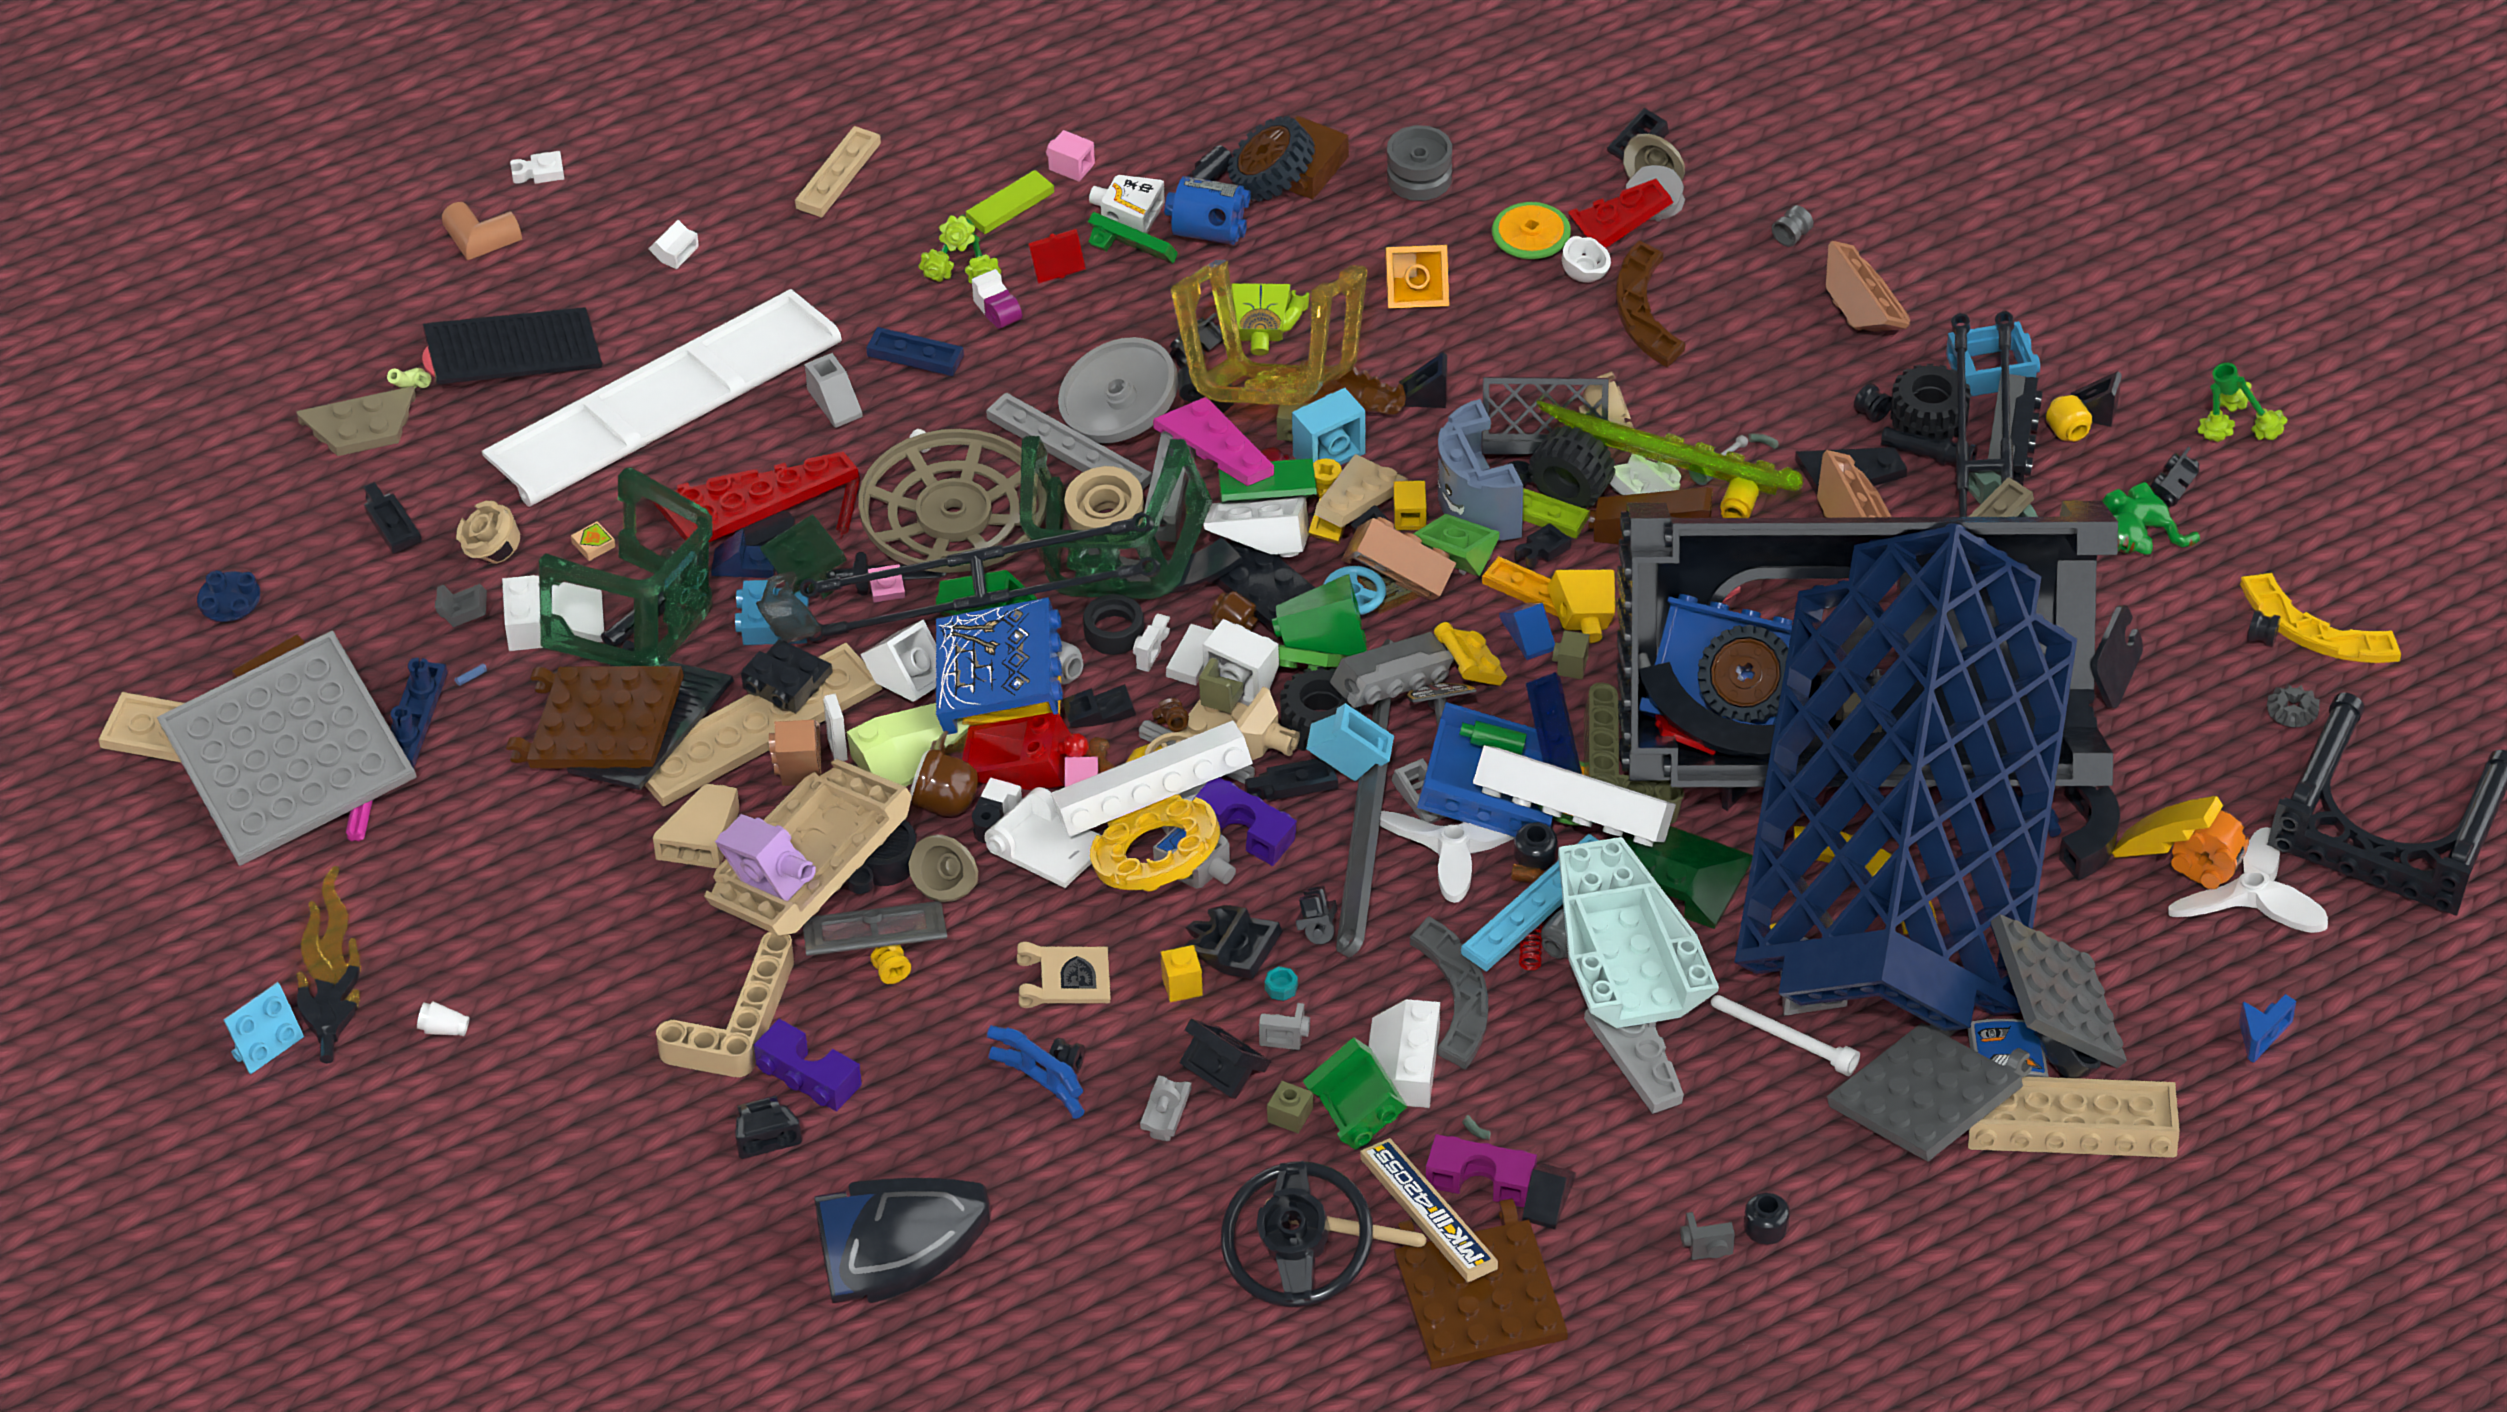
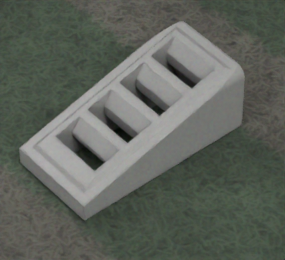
M1422 758L1396 769L1391 781L1421 820L1434 823L1446 816L1436 813L1429 814L1428 811L1417 808L1420 794H1417L1416 791L1422 788L1427 770V764ZM1418 778L1420 782L1411 785L1410 781Z

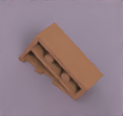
M1381 517L1377 519L1372 518L1357 527L1341 559L1342 561L1349 564L1352 559L1370 566L1369 569L1377 574L1381 572L1395 580V585L1408 589L1431 601L1441 596L1456 565L1454 561L1449 559L1450 555L1438 548L1430 549L1421 544L1422 540L1419 537L1408 532L1403 534L1393 529L1395 525Z
M816 720L774 721L775 733H769V751L772 764H774V774L780 775L782 786L798 785L813 772L820 776V723Z

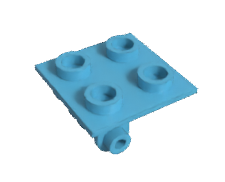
M278 982L224 1019L235 1043V1049L231 1051L232 1055L238 1062L243 1060L249 1074L258 1070L304 1037Z

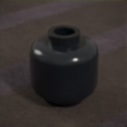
M1532 822L1523 825L1517 831L1514 839V856L1521 867L1530 871H1543L1554 863L1558 845L1557 835L1554 830L1544 823Z
M1767 1192L1751 1197L1745 1206L1744 1229L1747 1236L1759 1244L1770 1245L1781 1241L1788 1233L1790 1209L1787 1202L1781 1196Z

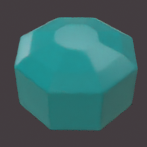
M1278 966L1267 972L1265 991L1271 999L1285 1001L1295 996L1298 988V977L1292 969Z

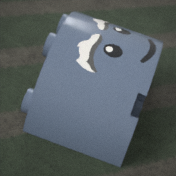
M1480 399L1471 401L1450 414L1448 422L1443 428L1441 427L1439 432V505L1444 514H1449L1500 532L1498 541L1521 538L1523 484L1513 464L1490 469L1482 454L1481 445L1482 431L1491 429V420Z

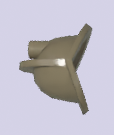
M1638 134L1630 139L1624 150L1623 165L1629 179L1642 167L1651 165L1673 169L1681 181L1685 175V164L1680 153L1671 143L1659 136Z
M929 835L917 842L912 850L908 863L910 877L918 891L928 899L939 902L956 901L969 894L978 883V868L973 856L964 845L954 838L944 835Z

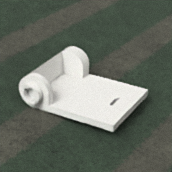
M1036 787L986 831L985 841L991 853L1066 888L1092 864L1090 860L1091 844L1096 835H1102L1088 829L1069 837L1059 819L1051 792L1045 788Z

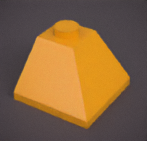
M1447 245L1385 248L1388 308L1449 306Z

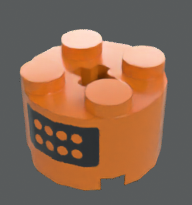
M2220 810L2209 828L2195 829L2188 841L2174 842L2172 849L2173 859L2171 861L2173 868L2185 874L2191 880L2201 883L2208 889H2217L2220 884L2227 882L2234 875L2247 852L2249 839L2248 837L2245 839V835L2242 832L2244 829L2243 825L2231 814Z

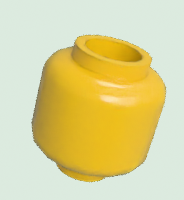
M2067 395L2058 397L2051 402L2046 413V422L2060 440L2078 441L2089 433L2092 415L2077 396Z

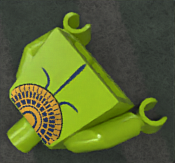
M1232 283V289L1228 290L1229 293L1227 295H1219L1218 291L1215 292L1216 307L1219 309L1222 318L1230 330L1238 332L1239 340L1251 341V353L1259 356L1269 353V341H1281L1283 339L1284 332H1288L1293 328L1303 311L1307 310L1309 304V292H1306L1304 296L1296 295V290L1290 292V284Z

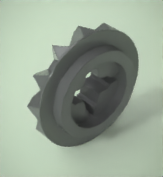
M2288 683L2283 689L2276 687L2273 694L2268 696L2267 710L2276 722L2284 726L2303 727L2311 724L2319 714V700L2314 698L2313 691H2304L2302 684L2298 688H2292ZM2288 701L2291 703L2300 702L2299 707L2296 705L2288 706Z

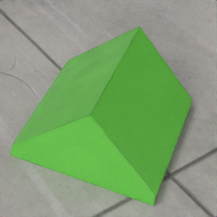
M1444 514L1413 534L1422 540L1421 544L1430 549L1438 548L1450 555L1449 559L1456 563L1454 568L1480 577L1499 539L1500 532L1449 514Z

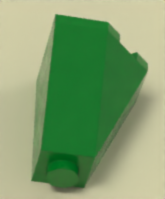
M1008 570L985 573L987 593L1003 589L1015 590L1025 588ZM972 576L940 581L936 605L975 595ZM1031 594L1011 598V601L940 613L944 617L1037 600V597Z
M1349 574L1276 606L1277 617L1272 618V624L1276 637L1282 636L1285 647L1348 656L1368 651L1365 632L1361 630L1362 622L1358 602Z

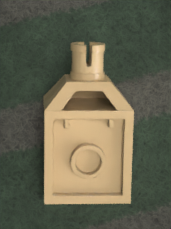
M1262 687L1249 706L1237 702L1231 713L1201 705V700H1199L1188 714L1187 726L1184 730L1180 731L1195 736L1234 721L1245 738L1252 760L1262 757L1268 748H1273L1287 756H1291L1300 738L1298 731L1290 730L1278 724V711L1270 690L1266 687Z

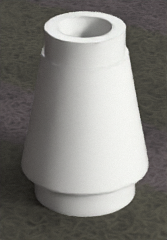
M434 1001L431 1004L423 1003L418 1017L417 1029L424 1030V1034L465 1036L469 1017Z

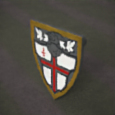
M1433 683L1423 686L1416 691L1411 690L1407 696L1413 703L1428 700V706L1435 711L1438 728L1445 703L1447 702L1446 697L1476 692V689L1465 684Z

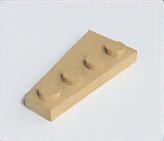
M1355 454L1317 503L1315 515L1339 527H1343L1360 517L1372 506H1378L1393 497V481H1407L1408 478L1397 474L1392 468L1382 467Z

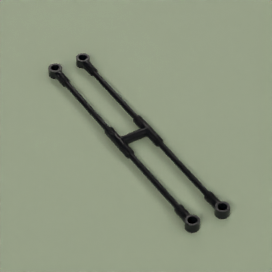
M2008 311L1999 312L1995 316V326L1999 333L2002 373L2003 439L2000 441L2001 459L1969 460V444L1966 441L1965 352L1967 351V333L1971 328L1970 319L1966 314L1962 313L1954 315L1951 319L1952 331L1955 334V351L1957 352L1958 441L1956 442V490L1959 493V517H1967L1969 473L2001 471V484L2008 477L2014 479L2013 441L2010 438L2009 350L2011 349V331L2014 329V318ZM2002 321H2008V323H2006V324H2002V323H2000V322H2002ZM1964 323L1965 325L1958 326L1957 324Z
M1139 512L1131 519L1112 522L1108 526L1008 546L996 545L947 555L946 558L842 579L840 577L820 581L805 579L800 585V592L807 598L815 599L821 593L839 590L847 585L943 566L955 567L970 564L975 593L972 596L954 599L953 602L853 622L841 621L825 625L813 622L807 627L806 635L809 640L821 643L830 636L883 623L950 610L961 611L1011 601V598L1119 577V579H1125L1140 575L1155 577L1160 572V563L1154 558L1145 557L1139 563L1117 567V570L1015 590L1003 589L987 593L983 561L1004 557L1008 553L1109 533L1113 535L1131 531L1147 533L1152 530L1154 521L1150 515ZM1145 517L1147 524L1144 528H1140L1139 520ZM1148 562H1152L1154 568L1151 572L1147 573L1145 566ZM813 583L815 587L814 592L809 594L807 588ZM817 627H819L821 630V634L819 637L815 638L813 634L814 630Z

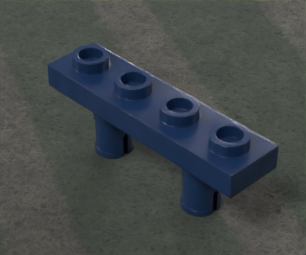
M413 658L409 661L408 670L410 676L400 704L391 710L393 724L390 730L413 769L448 673L446 664L428 662L424 658L421 661L419 658Z

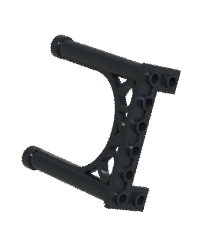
M2339 693L2335 695L2329 707L2330 715L2291 798L2285 797L2284 800L2280 799L2278 802L2267 845L2457 916L2471 871L2507 791V751L2495 750L2491 752L2463 819L2451 834L2439 840L2426 843H2402L2387 840L2355 825L2341 812L2332 797L2331 779L2365 709L2363 702L2353 694ZM2319 799H2321L2324 812L2313 814ZM2319 825H2335L2341 835L2332 837L2319 832L2316 827ZM2349 838L2353 840V845L2347 844ZM2452 849L2448 857L2444 856L2442 859L2439 854ZM2394 857H2400L2399 863L2394 861ZM2423 858L2433 867V870L2422 871L2419 868L2412 867L2408 861Z

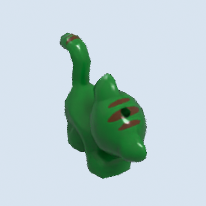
M2145 482L2132 487L2128 495L2121 489H2116L2106 494L2102 500L2118 521V552L2131 554L2137 551L2144 555L2151 554L2153 543L2152 539L2148 536L2146 526L2153 528L2163 527L2167 532L2170 542L2181 548L2193 546L2200 541L2198 532L2193 531L2186 536L2178 532L2177 525L2170 516L2168 506L2153 493Z

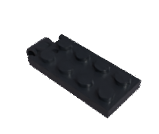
M1233 541L1229 545L1241 556L1243 563L1212 582L1227 594L1235 591L1256 605L1254 617L1258 618L1261 623L1275 634L1272 618L1277 617L1276 606L1313 590L1315 587L1277 555Z

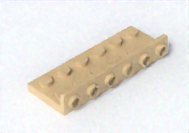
M2025 1076L2022 1077L2023 1087L1969 1129L1968 1148L1972 1150L2174 1158L2177 1156L2180 1132L2175 1082Z

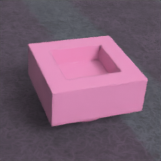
M900 565L868 569V573L897 568ZM902 575L869 581L874 603L905 598Z

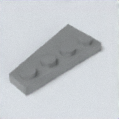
M1589 1009L1586 1010L1584 1020L1652 1114L1682 1104L1684 1094L1672 1062L1668 1061L1665 1054L1666 1046L1662 1037L1659 1038L1655 1027L1656 1022L1615 1028L1591 1014Z

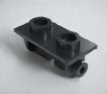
M1216 313L1206 320L1201 317L1190 328L1191 332L1186 337L1180 334L1170 344L1169 347L1172 350L1169 355L1171 358H1176V363L1180 368L1194 365L1204 357L1206 353L1199 345L1207 352H1210L1219 343L1224 341L1225 329L1213 323L1217 316Z
M2189 446L2180 456L2175 452L2164 465V468L2168 470L2166 474L2160 472L2149 486L2153 489V493L2168 508L2178 503L2186 488L2199 473L2198 461L2186 456L2191 449Z

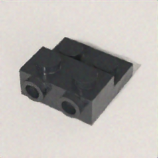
M778 639L766 654L759 651L741 670L742 686L751 695L760 696L772 702L778 708H785L796 714L833 673L831 663Z

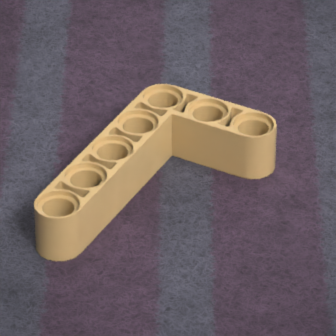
M767 932L763 936L726 1030L677 1020H669L660 1024L656 1030L660 1059L669 1065L731 1077H743L751 1073L756 1063L754 1044L769 1029L794 965L791 936L789 934L778 936L772 932Z

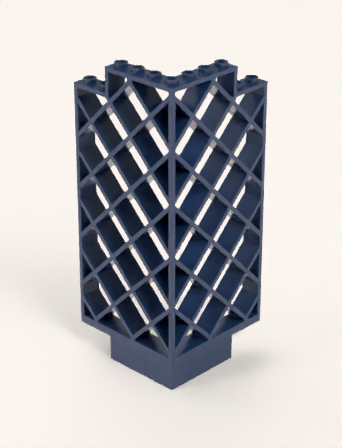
M1951 523L1942 528L1921 529L1917 533L1894 535L1892 538L1882 540L1871 539L1867 543L1854 545L1849 580H1841L1837 584L1828 586L1815 585L1813 589L1798 591L1734 963L1755 974L1782 971L1779 995L1800 1006L1879 996L1943 1031L1971 1028L1974 1006L1993 1016L2020 1013V1006L2000 948L1996 967L1983 931L1990 926L1993 931L1991 921L1999 914L2012 920H2018L2023 925L2033 929L2077 646V638L2067 633L2063 627L2054 625L2044 619L2042 614L2036 613L2041 576L2031 571L2027 565L2018 563L2008 557L2006 552L1990 546L1985 539L1972 535L1962 525ZM1936 552L1923 568L1916 560L1918 555ZM1967 559L1980 566V570L1972 574ZM1906 571L1912 578V581L1887 610L1884 611L1878 604L1879 601ZM1985 586L2000 623L1994 628L1991 625L1979 590ZM1932 603L1937 610V614L1910 644L1903 636L1904 633ZM1836 607L1822 623L1824 609ZM1951 609H1954L1967 647L1961 651L1947 617V612ZM1868 615L1874 622V625L1847 655L1841 648L1842 644ZM2005 640L2020 676L2014 682L1999 646ZM2039 643L2047 647L2045 657ZM1893 647L1899 654V658L1872 688L1866 680L1867 676ZM1831 659L1837 668L1813 696L1809 698L1812 679ZM1972 663L1975 665L1988 699L1981 705L1966 668ZM1919 680L1925 688L1924 691L1897 721L1891 710ZM1940 685L1955 721L1948 728L1934 694V689ZM1855 691L1860 697L1861 702L1834 731L1828 723L1829 720ZM2025 694L2035 716L2033 733L2020 702V698ZM1993 717L2008 752L2002 758H2000L1987 723ZM1880 724L1887 734L1863 762L1859 764L1853 757V754ZM1817 735L1823 742L1822 747L1803 769L1796 774L1799 755ZM1960 740L1963 742L1975 777L1970 781H1967L1954 746ZM1906 758L1912 765L1911 770L1891 793L1884 798L1878 788L1901 761ZM1928 763L1942 797V801L1934 805L1921 768ZM1842 768L1849 778L1824 807L1821 808L1815 798ZM2015 771L2023 792L2021 811L2008 779V775ZM1981 794L1996 829L1990 835L1986 831L1975 799ZM1867 802L1874 812L1851 839L1846 842L1840 834L1841 830ZM1804 812L1811 822L1784 852L1785 833ZM1950 818L1963 852L1957 859L1954 858L1942 826V822ZM1893 836L1899 844L1898 849L1872 877L1865 866L1889 838ZM1914 842L1918 845L1930 877L1924 883L1920 881L1908 849ZM1829 846L1836 856L1809 886L1802 875ZM2002 848L2011 869L2009 889L1995 854ZM1969 872L1983 905V908L1975 913L1962 879ZM1854 880L1861 891L1834 921L1827 912V909ZM1791 890L1797 901L1771 929L1772 910L1787 892ZM1936 896L1950 929V933L1943 938L1929 904V901ZM1878 915L1886 924L1884 930L1864 932ZM1904 921L1910 939L1895 931L1896 926ZM1814 924L1822 933V938L1800 941ZM1956 951L1960 955L1964 968L1949 961V957Z

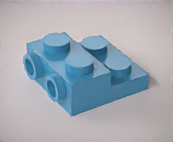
M775 580L743 581V589L736 590L737 609L742 608V613H735L736 632H742L743 645L775 644L778 639L789 644L807 643L806 629L808 627L809 598L801 594L800 588H776Z

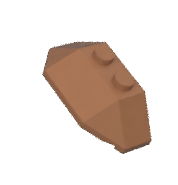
M1831 241L1828 245L1826 289L1832 296L1833 303L1847 317V323L1856 330L1864 329L1873 332L1906 329L1910 324V317L1879 274L1867 261L1860 257L1859 251L1853 245Z
M1826 450L1822 457L1817 499L1823 509L1824 516L1826 518L1891 517L1880 494L1866 475L1854 466L1855 461L1852 457Z

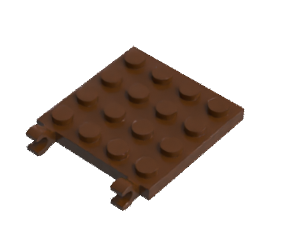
M681 666L559 667L557 673H553L543 667L534 668L530 678L533 681L538 680L535 692H550L533 743L521 737L509 738L506 749L513 750L510 758L511 762L522 763L528 761L530 768L653 767L684 677Z
M1513 1198L1499 1201L1501 1208L1499 1218L1502 1226L1473 1232L1498 1260L1497 1270L1475 1280L1467 1282L1432 1241L1426 1242L1422 1247L1400 1244V1248L1394 1249V1259L1431 1370L1568 1340V1330L1530 1221L1519 1222ZM1412 1220L1398 1223L1400 1230L1415 1232Z

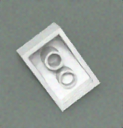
M1298 496L1212 503L1204 522V529L1269 554L1293 557L1298 555L1299 552H1303L1309 536L1306 497Z
M535 575L502 578L504 619L509 651L603 642L601 634L604 632L601 590Z

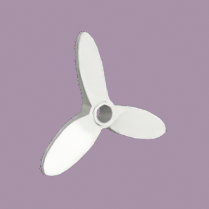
M1381 811L1379 823L1381 827L1397 835L1422 843L1438 853L1440 856L1438 864L1439 886L1444 898L1454 903L1462 900L1470 887L1472 878L1470 853L1489 850L1515 838L1471 823L1463 822L1459 825L1437 826L1414 817L1389 811Z
M2268 827L2257 830L2249 840V846L2243 858L2244 873L2239 878L2217 889H2209L2181 898L2172 903L2168 908L2169 916L2190 917L2234 906L2258 908L2272 920L2301 931L2315 933L2322 932L2328 928V916L2318 903L2295 888L2274 881L2279 868L2280 850L2267 845L2271 828Z

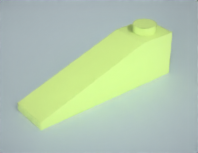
M936 703L875 717L847 731L851 757L859 768L906 787L913 783L922 755L930 750L932 742L940 737L943 729L936 715ZM958 718V733L947 735L944 743L945 748L948 745H954L968 732V727L975 725H963L962 718Z

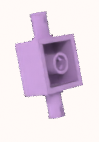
M741 814L725 831L720 833L715 841L717 847H719V850H721L742 882L785 901H788L805 882L812 880L815 875V866L793 847L790 842L792 839L791 835L787 830L779 825L776 827L769 825L758 817L753 819Z

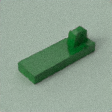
M1093 212L1088 220V223L1093 228L1089 243L1097 249L1107 252L1114 240H1117L1172 264L1178 255V252L1170 243L1096 212Z

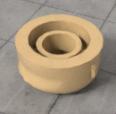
M1114 466L1096 467L1081 473L1069 484L1065 493L1064 501L1068 522L1073 532L1108 526L1112 522L1131 519L1135 514L1139 512L1144 513L1145 510L1142 486L1138 479L1132 473ZM1104 509H1114L1108 513H1098ZM1144 517L1139 520L1140 528L1144 522ZM1138 531L1116 535L1109 533L1081 540L1086 542L1091 538L1101 546L1108 547L1129 540Z

